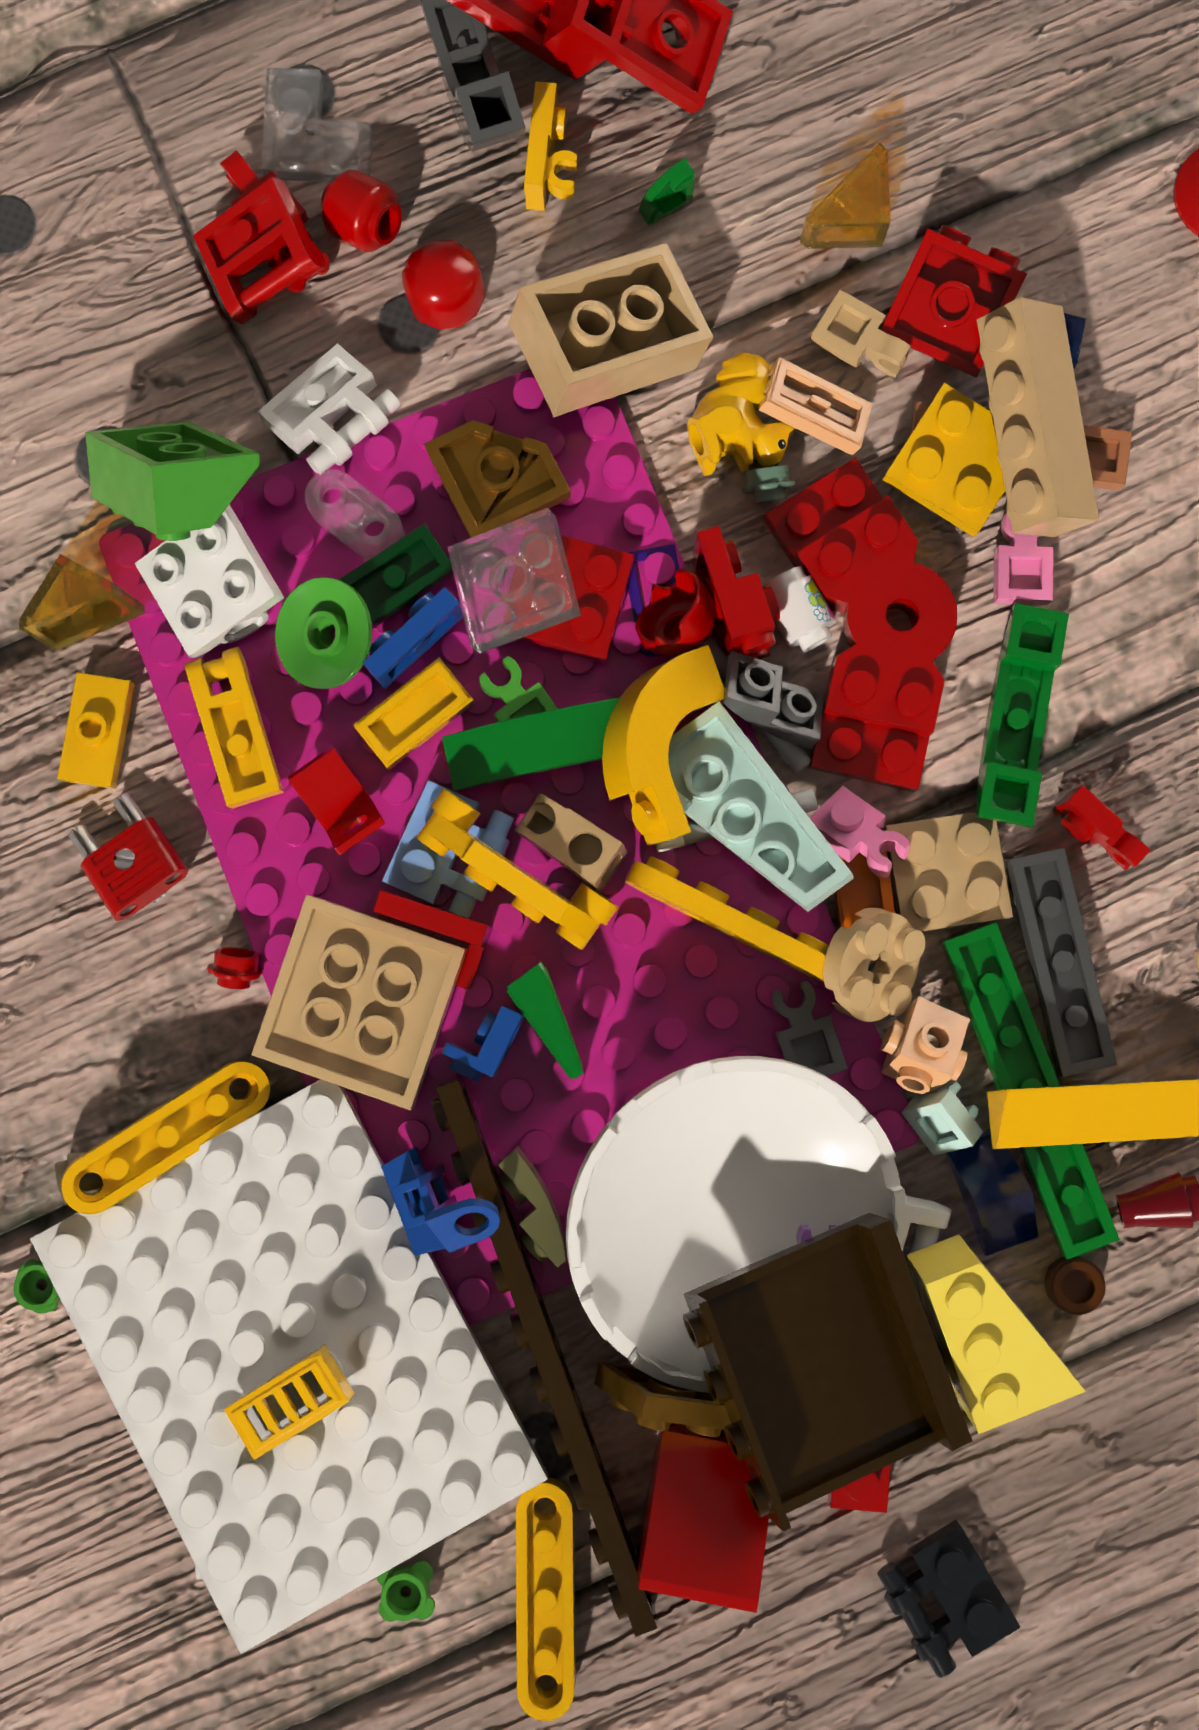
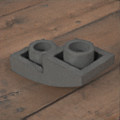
M732 651L727 660L723 703L735 714L757 728L790 743L812 749L820 740L823 693L782 681V666Z

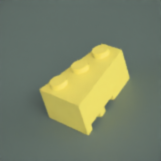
M959 1234L906 1255L957 1400L978 1434L1086 1392L1057 1353Z

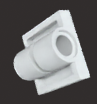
M230 504L211 528L190 531L191 537L188 539L164 541L135 562L137 569L188 657L200 658L220 643H232L252 634L268 620L269 616L266 611L284 599L283 594Z

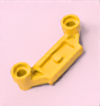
M445 788L441 790L430 806L435 811L416 837L421 843L443 857L450 849L464 862L469 864L464 873L487 890L492 892L496 885L499 884L516 896L511 905L533 921L540 923L545 915L555 923L560 924L555 932L581 950L585 948L600 924L602 923L606 926L619 908L615 903L584 882L581 883L572 898L568 900L473 836L468 831L481 813Z

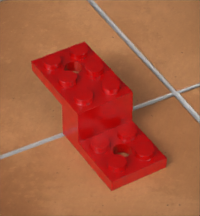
M446 0L574 80H577L607 60L690 114L697 112L704 106L733 14L731 9L717 0ZM663 22L670 24L674 28L678 40L677 48L671 47L664 39L662 33Z

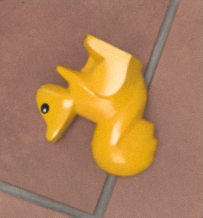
M743 352L735 354L734 357L724 361L722 369L716 374V380L720 387L707 393L698 404L694 415L688 419V440L704 476L712 475L717 463L725 455H732L742 473L749 470V465L753 463V456L764 467L777 466L784 457L788 439L796 428L782 421L763 424L756 413L760 402L766 396L763 393L765 385L771 379V376H769L771 366L760 355Z

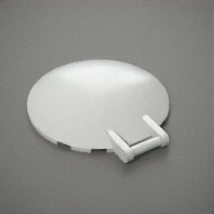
M763 1056L725 1057L693 1064L652 1083L625 1104L601 1130L578 1171L571 1192L566 1226L567 1258L572 1281L579 1300L591 1323L604 1340H607L617 1351L628 1358L631 1365L647 1375L672 1386L710 1393L703 1374L704 1370L710 1368L703 1347L697 1349L693 1345L684 1325L683 1314L690 1312L683 1295L684 1293L796 1245V1236L800 1225H807L811 1229L812 1237L828 1231L829 1225L839 1226L870 1212L891 1220L903 1251L910 1223H915L918 1225L910 1249V1253L937 1243L940 1229L947 1228L952 1210L934 1201L906 1196L905 1189L900 1185L899 1173L894 1160L896 1154L877 1120L841 1085L815 1070L783 1059ZM907 1260L908 1268H909V1270H910V1273H911V1276H912V1278H913L915 1287H916V1289H917V1292H918V1295H919V1297H920L922 1306H923V1308H924V1304H923L921 1295H920V1293H919V1290H918L916 1281H915V1279H914V1276H913V1273H912L910 1264H909V1262H908V1260Z

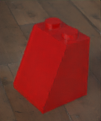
M671 1423L668 1431H659L636 1551L638 1589L757 1613L769 1518L766 1515L760 1518L749 1500L745 1489V1482L752 1478L745 1459L741 1461L736 1459L723 1429L721 1430L720 1437H708L688 1430L686 1428L687 1425Z

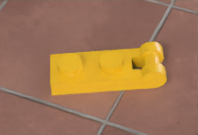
M237 646L222 651V657L212 661L204 662L202 658L185 663L186 674L227 807L233 809L284 793L249 679L248 667L241 649ZM229 678L232 690L214 695L212 683Z

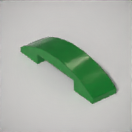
M1018 603L1012 606L998 660L986 720L978 777L976 817L1029 828L1034 825L1042 772L1038 771L1054 672L1061 665L1069 613Z
M620 697L531 714L443 736L442 740L453 791L456 792L508 781L509 778L602 759L606 727Z

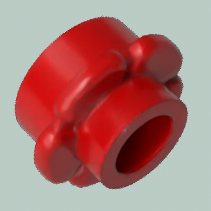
M218 948L214 953V962L207 966L208 972L218 977L217 985L228 989L250 988L251 981L259 979L263 973V970L258 967L260 954L245 948Z

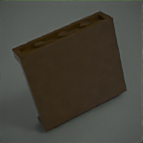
M869 1212L683 1294L690 1311L683 1314L685 1328L693 1345L697 1349L703 1347L710 1365L709 1369L703 1371L707 1387L717 1405L724 1403L731 1424L724 1427L727 1441L738 1461L745 1459L752 1478L745 1482V1489L749 1500L760 1518L766 1515L783 1532L791 1528L787 1513L927 1446L938 1442L954 1451L973 1442L890 1219Z

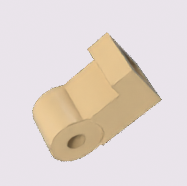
M539 793L515 829L525 840L577 875L599 893H601L628 853L621 841L570 808H564Z

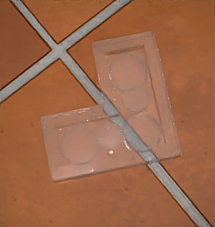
M267 68L261 159L263 176L271 170L281 180L332 182L337 175L347 170H359L371 176L373 140L370 122L321 120L323 78L320 69Z

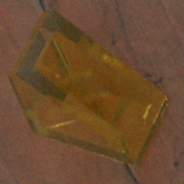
M879 143L806 217L800 243L807 249L882 247L890 226L888 149Z
M60 554L19 618V629L56 651L144 615L145 609L144 604L112 581Z

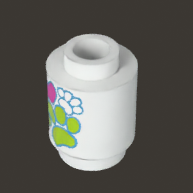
M802 566L794 567L779 574L763 586V588L771 586L775 593L780 611V619L774 621L788 648L800 645L802 651L807 652L832 638L829 629L837 623V620L811 575L806 576Z

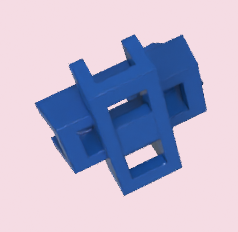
M417 1147L381 1166L415 1256L446 1249L450 1253L488 1238L499 1228L501 1220L497 1206L484 1199L470 1198L457 1202L455 1195L450 1196L442 1175L446 1172L443 1164L426 1170ZM430 1181H433L435 1189L440 1199V1201L438 1202L431 1187ZM468 1213H480L488 1217L484 1224L475 1228H462L455 1224L459 1217Z

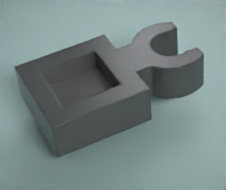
M808 981L798 983L803 999L796 1008H790L785 1005L780 990L771 992L770 998L773 1009L778 1015L786 1018L789 1028L774 1033L783 1060L806 1066L825 1076L847 1070L848 1068L830 1015L817 1019L813 1018L811 1010L815 1004V992Z

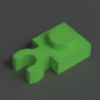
M509 656L502 660V664L511 677L506 685H494L485 672L479 676V683L485 694L491 698L502 700L505 705L493 714L497 722L558 709L539 682L525 691L520 684L522 677L521 669L517 662Z

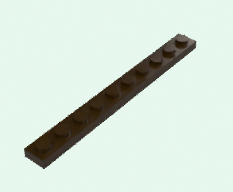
M459 1075L440 1082L436 1089L439 1097L431 1100L433 1111L441 1131L451 1130L459 1151L451 1153V1159L460 1184L464 1186L471 1183L476 1199L490 1201L498 1208L501 1220L500 1225L495 1233L489 1236L498 1257L490 1261L492 1273L500 1293L503 1294L510 1291L517 1309L516 1313L510 1315L511 1325L520 1348L530 1345L537 1366L529 1369L537 1397L540 1402L550 1400L557 1419L549 1422L559 1456L569 1453L576 1474L569 1476V1483L577 1507L580 1511L589 1508L596 1528L588 1530L597 1562L599 1565L609 1562L615 1582L608 1584V1589L615 1612L619 1619L629 1617L635 1637L657 1629L655 1605L649 1591L638 1589L637 1556L526 1250L520 1240L518 1228L502 1184L499 1181L498 1173L463 1077ZM471 1213L475 1227L484 1224L488 1219L484 1214Z

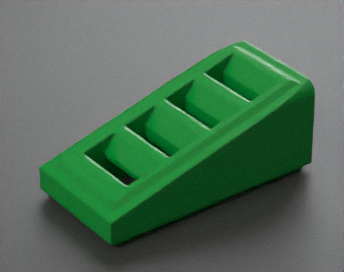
M540 962L507 986L508 990L506 992L568 1077L576 1079L583 1074V1063L549 972L543 963Z

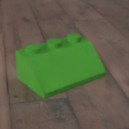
M189 421L85 432L92 498L111 508L113 513L130 519L135 526L143 527L154 533L157 539L165 541L188 539L191 537L190 531L211 528L260 465L259 453Z

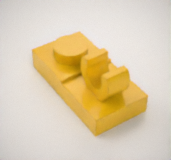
M535 81L524 178L526 209L545 211L547 190L559 199H571L574 197V181L561 180L556 176L562 170L577 171L576 153L568 150L554 153L555 140H565L567 106H558L557 83Z

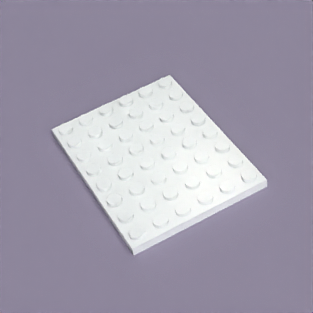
M321 1079L200 1145L199 1151L109 1209L98 1214H82L78 1212L30 1238L240 1654L548 1480L546 1468L431 1252L414 1255L381 1168L384 1163L344 1088ZM323 1344H326L355 1392L353 1398L328 1416L253 1460L224 1409ZM310 1370L303 1374L318 1401L321 1402L327 1398L312 1371ZM290 1382L284 1386L299 1413L302 1414L307 1411L308 1408L293 1383ZM271 1394L266 1397L265 1400L280 1425L283 1426L290 1422L275 1396ZM254 1405L245 1410L261 1439L271 1434Z

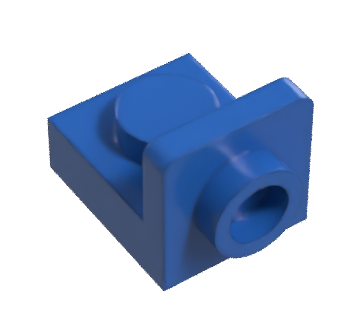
M501 1006L497 1015L488 1011L474 1039V1042L482 1045L479 1054L471 1052L453 1042H446L441 1053L453 1058L449 1068L476 1082H480L483 1074L492 1078L496 1077L525 1016L506 1006Z

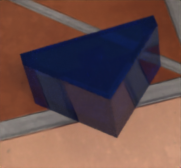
M991 1132L980 1136L972 1147L946 1153L985 1256L1038 1237L1032 1188L1008 1148L992 1149Z

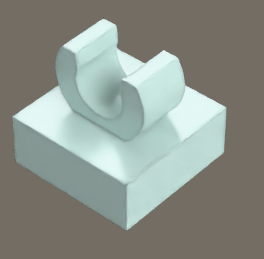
M958 1082L942 1086L935 1093L912 1099L902 1111V1115L934 1156L972 1147L983 1133L975 1121L978 1108L975 1104L964 1107L956 1096L961 1089Z

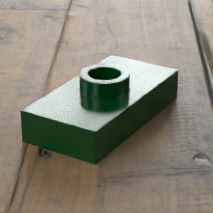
M424 523L339 580L352 586L362 596L368 607L372 629H374L456 575L457 572Z

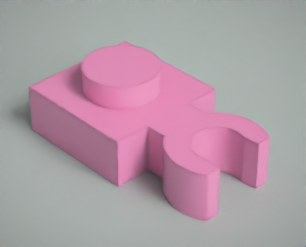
M1006 511L1001 520V532L1010 543V546L999 545L994 550L993 604L1014 605L1018 603L1047 606L1053 601V547L1037 546L1039 536L1013 534L1011 521Z
M844 786L836 791L810 817L811 821L840 857L850 862L858 853H861L867 858L869 869L879 877L887 878L891 873L892 862L881 853L893 852L903 860L909 855L910 842L908 839L895 831H882L886 816Z

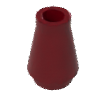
M1177 1172L1131 1192L1116 1195L1117 1208L1123 1228H1193V1222L1199 1221V1183L1195 1175L1181 1177L1180 1173Z

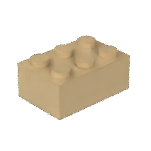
M667 242L520 287L508 322L554 417L693 371L698 366L713 339V335Z

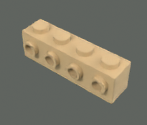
M1019 297L977 319L980 336V355L985 366L989 390L988 402L994 419L998 443L997 456L1003 472L1007 496L1006 509L1011 521L1013 534L1057 537L1097 522L1100 519L1063 306Z

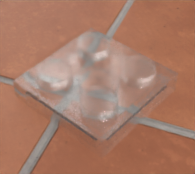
M549 508L447 547L470 646L478 653L581 616L557 519Z

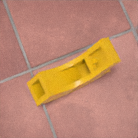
M709 645L679 655L642 674L624 691L616 703L606 727L602 764L609 800L629 794L633 805L631 814L634 825L644 835L647 846L672 840L691 832L670 773L668 754L673 732L679 722L690 712L721 701L724 698V686Z

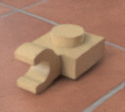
M840 289L813 330L810 341L812 344L857 368L865 355L879 370L895 378L907 360L905 356L911 347L900 338L880 330L885 321V314Z

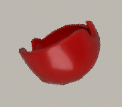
M452 239L437 240L425 243L409 255L404 262L405 268L402 270V284L413 315L418 321L442 330L459 328L477 316L485 299V285L479 263L469 249Z
M677 569L675 572V584L668 587L659 585L652 587L650 603L640 612L635 625V630L641 643L649 652L666 657L679 656L700 647L711 636L717 610L711 592L696 572Z

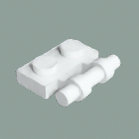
M337 343L257 412L263 424L295 453L299 454L315 441L320 447L306 460L310 467L321 476L332 465L337 464L341 466L353 455L351 449L370 432L376 435L389 424L387 418L401 404L389 389H386L373 401L366 396L377 387L372 372ZM349 410L356 415L338 432L330 427Z

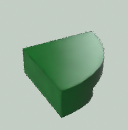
M686 158L668 169L644 195L639 206V212L648 225L655 224L692 201L695 172Z

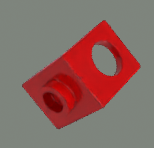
M334 747L328 748L288 776L291 786L327 832L338 855L343 854L385 824L375 803ZM365 821V822H364L359 828H357L355 831H353V832L347 834L354 826H356L357 824H359V823Z

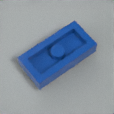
M446 587L435 596L432 593H427L411 607L408 612L410 619L395 633L391 630L384 632L371 644L370 656L363 664L385 690L465 616L460 602Z

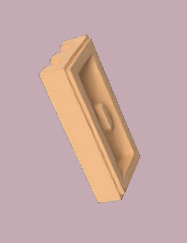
M779 357L770 368L769 376H771V379L765 385L763 393L766 396L760 402L758 410L853 456L862 447L873 403ZM783 383L811 396V398L783 385ZM830 406H832V407H834V408H836V409H838V410H840V411H842V412H844V413H846V414H848V415H850V416H852V417H854V418H856V419L854 420V419H852V418H850V417H848V416H846V415H844V414H842V413H840V412H838V411H836V410L830 408Z

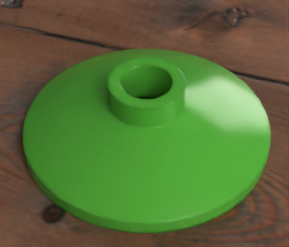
M319 577L300 584L288 595L277 617L275 643L282 665L296 681L317 689L338 687L348 682L359 672L369 654L372 642L371 616L362 596L352 586L338 579ZM335 627V638L332 643L330 635L332 629Z

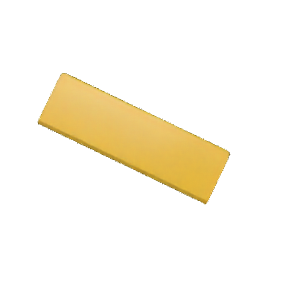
M1199 1079L1008 1089L987 1092L992 1149L1199 1137Z

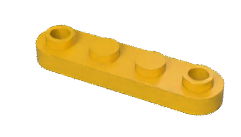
M650 856L646 864L638 861L634 862L625 879V882L630 886L809 977L824 982L823 968L829 947L826 943L803 932H800L797 939H794L776 930L780 923L779 920L756 908L749 907L747 913L744 914L726 905L730 897L728 894L701 881L695 889L677 880L676 878L680 871L655 857Z
M245 1061L228 1063L76 1158L67 1166L61 1180V1190L66 1203L73 1210L82 1214L101 1213L199 1151V1147L203 1143L258 1113L268 1101L270 1084L265 1072L257 1065ZM238 1078L245 1079L249 1085V1091L242 1099L232 1098L229 1092L230 1084ZM87 1173H97L102 1178L100 1189L94 1193H85L79 1187L81 1178Z
M550 1477L543 1483L521 1494L516 1505L517 1698L525 1713L540 1721H552L563 1716L573 1702L576 1686L574 1501L569 1489L559 1480ZM541 1498H549L555 1503L556 1511L550 1515H543L537 1510L535 1503ZM543 1675H550L556 1680L558 1685L552 1690H545L539 1686L537 1679Z

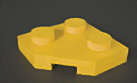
M944 382L882 480L972 537H975L1005 492L1002 467L997 456L998 443L991 411Z

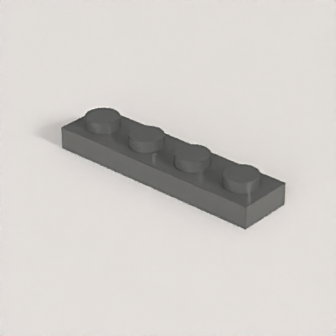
M1065 848L1007 860V870L1057 1076L1066 1077L1116 1066L1117 1061Z

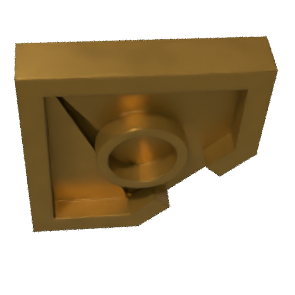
M471 420L424 444L425 450L474 546L571 498V490L550 449L544 442L528 437L520 439L495 431L494 426Z
M599 1361L594 1384L612 1397V1405L634 1413L636 1415L635 1422L643 1427L668 1431L671 1423L687 1425L686 1428L694 1433L708 1437H720L721 1430H724L725 1426L731 1424L724 1403L717 1405L710 1393L696 1391V1395H694L695 1391L672 1386L657 1380L634 1366Z

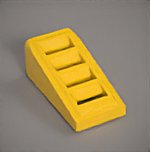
M323 1344L227 1406L224 1411L253 1460L351 1401L355 1392L326 1344ZM310 1370L327 1396L321 1402L318 1401L303 1374ZM290 1382L293 1383L308 1408L302 1414L299 1413L284 1388ZM271 1394L275 1396L290 1421L283 1426L280 1425L265 1400ZM253 1405L271 1433L263 1439L260 1438L245 1410Z

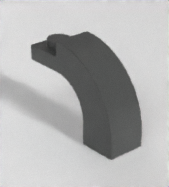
M421 0V8L438 59L440 74L456 121L469 150L473 152L523 136L526 127L509 72H500L485 25L446 0Z

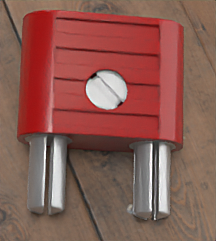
M129 793L121 794V799L116 797L113 802L128 828L103 846H98L84 825H78L75 827L76 830L71 829L69 832L70 839L84 859L80 867L115 921L124 920L137 913L149 903L157 902L165 896L167 890L184 879L189 872L153 817L145 818Z

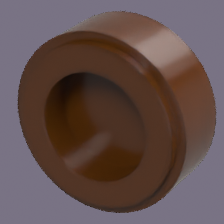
M1080 1256L1068 1260L1063 1257L1055 1260L1048 1268L1044 1281L1045 1291L1051 1302L1061 1310L1073 1315H1083L1095 1310L1105 1295L1106 1286L1102 1272L1094 1263Z

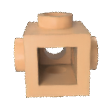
M918 996L910 1004L906 1012L899 1016L898 1021L892 1020L884 1034L880 1050L886 1052L887 1055L881 1073L896 1079L902 1088L919 1094H932L948 1081L955 1082L960 1076L967 1060V1051L961 1048L970 1019Z

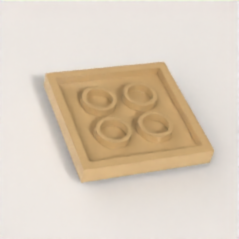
M306 895L251 1055L412 1110L415 1107L468 948L312 895Z

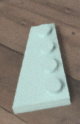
M719 701L672 736L668 754L669 768L684 813L803 909L809 912L854 879L852 872Z

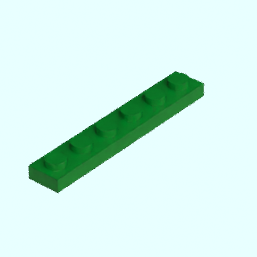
M997 922L940 942L997 1090L1060 1087ZM1083 1144L1020 1147L1063 1258L1068 1260L1120 1240Z

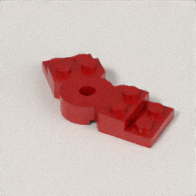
M855 457L765 513L763 520L794 567L802 566L806 576L811 575L831 611L840 613L844 611L843 629L850 648L837 655L831 664L822 707L820 740L813 746L812 761L810 762L809 769L916 792L919 789L929 737L934 733L945 682L934 661L944 652L954 636L957 626V605L951 589L943 578L932 569L914 562L919 540L890 496L882 498ZM891 609L904 611L911 620V629L899 631L892 628L886 619V611Z

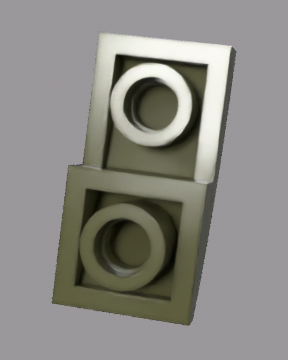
M517 1146L498 1164L505 1173L499 1178V1181L519 1204H523L528 1199L534 1205L522 1217L519 1223L525 1230V1233L520 1236L522 1243L539 1262L543 1263L549 1258L558 1268L567 1258L565 1234L559 1213L542 1177L521 1148Z

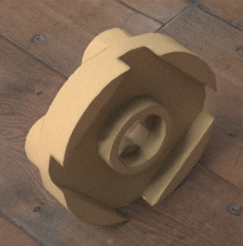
M880 908L862 909L854 914L861 918L856 920L850 928L841 926L834 934L825 956L823 979L825 988L834 992L837 1003L832 1002V1004L838 1011L861 1021L874 1022L882 1020L889 1014L900 1016L909 1008L912 1001L911 989L916 980L920 957L924 953L926 941L922 931L914 929L905 917ZM876 960L873 971H868L870 961Z

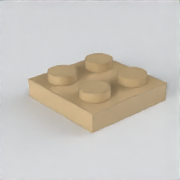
M976 812L886 825L884 827V831L898 832L904 835L910 842L909 855L905 860L887 851V858L892 862L890 876L896 912L905 917L914 929L924 932L1013 918L996 821L976 817Z

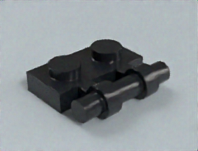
M957 1519L908 1548L920 1568L914 1573L905 1577L896 1562L884 1565L877 1572L878 1577L887 1590L884 1595L886 1602L895 1615L901 1614L913 1635L911 1644L922 1661L928 1660L936 1676L939 1678L949 1675L956 1668V1663L947 1649L949 1643L960 1637L970 1655L974 1657L1021 1628ZM932 1591L946 1612L944 1616L934 1622H931L920 1603L922 1598Z

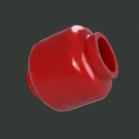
M347 170L337 175L325 187L322 193V220L326 231L334 238L360 251L374 252L384 245L391 243L397 236L402 223V211L396 191L387 183L359 170Z

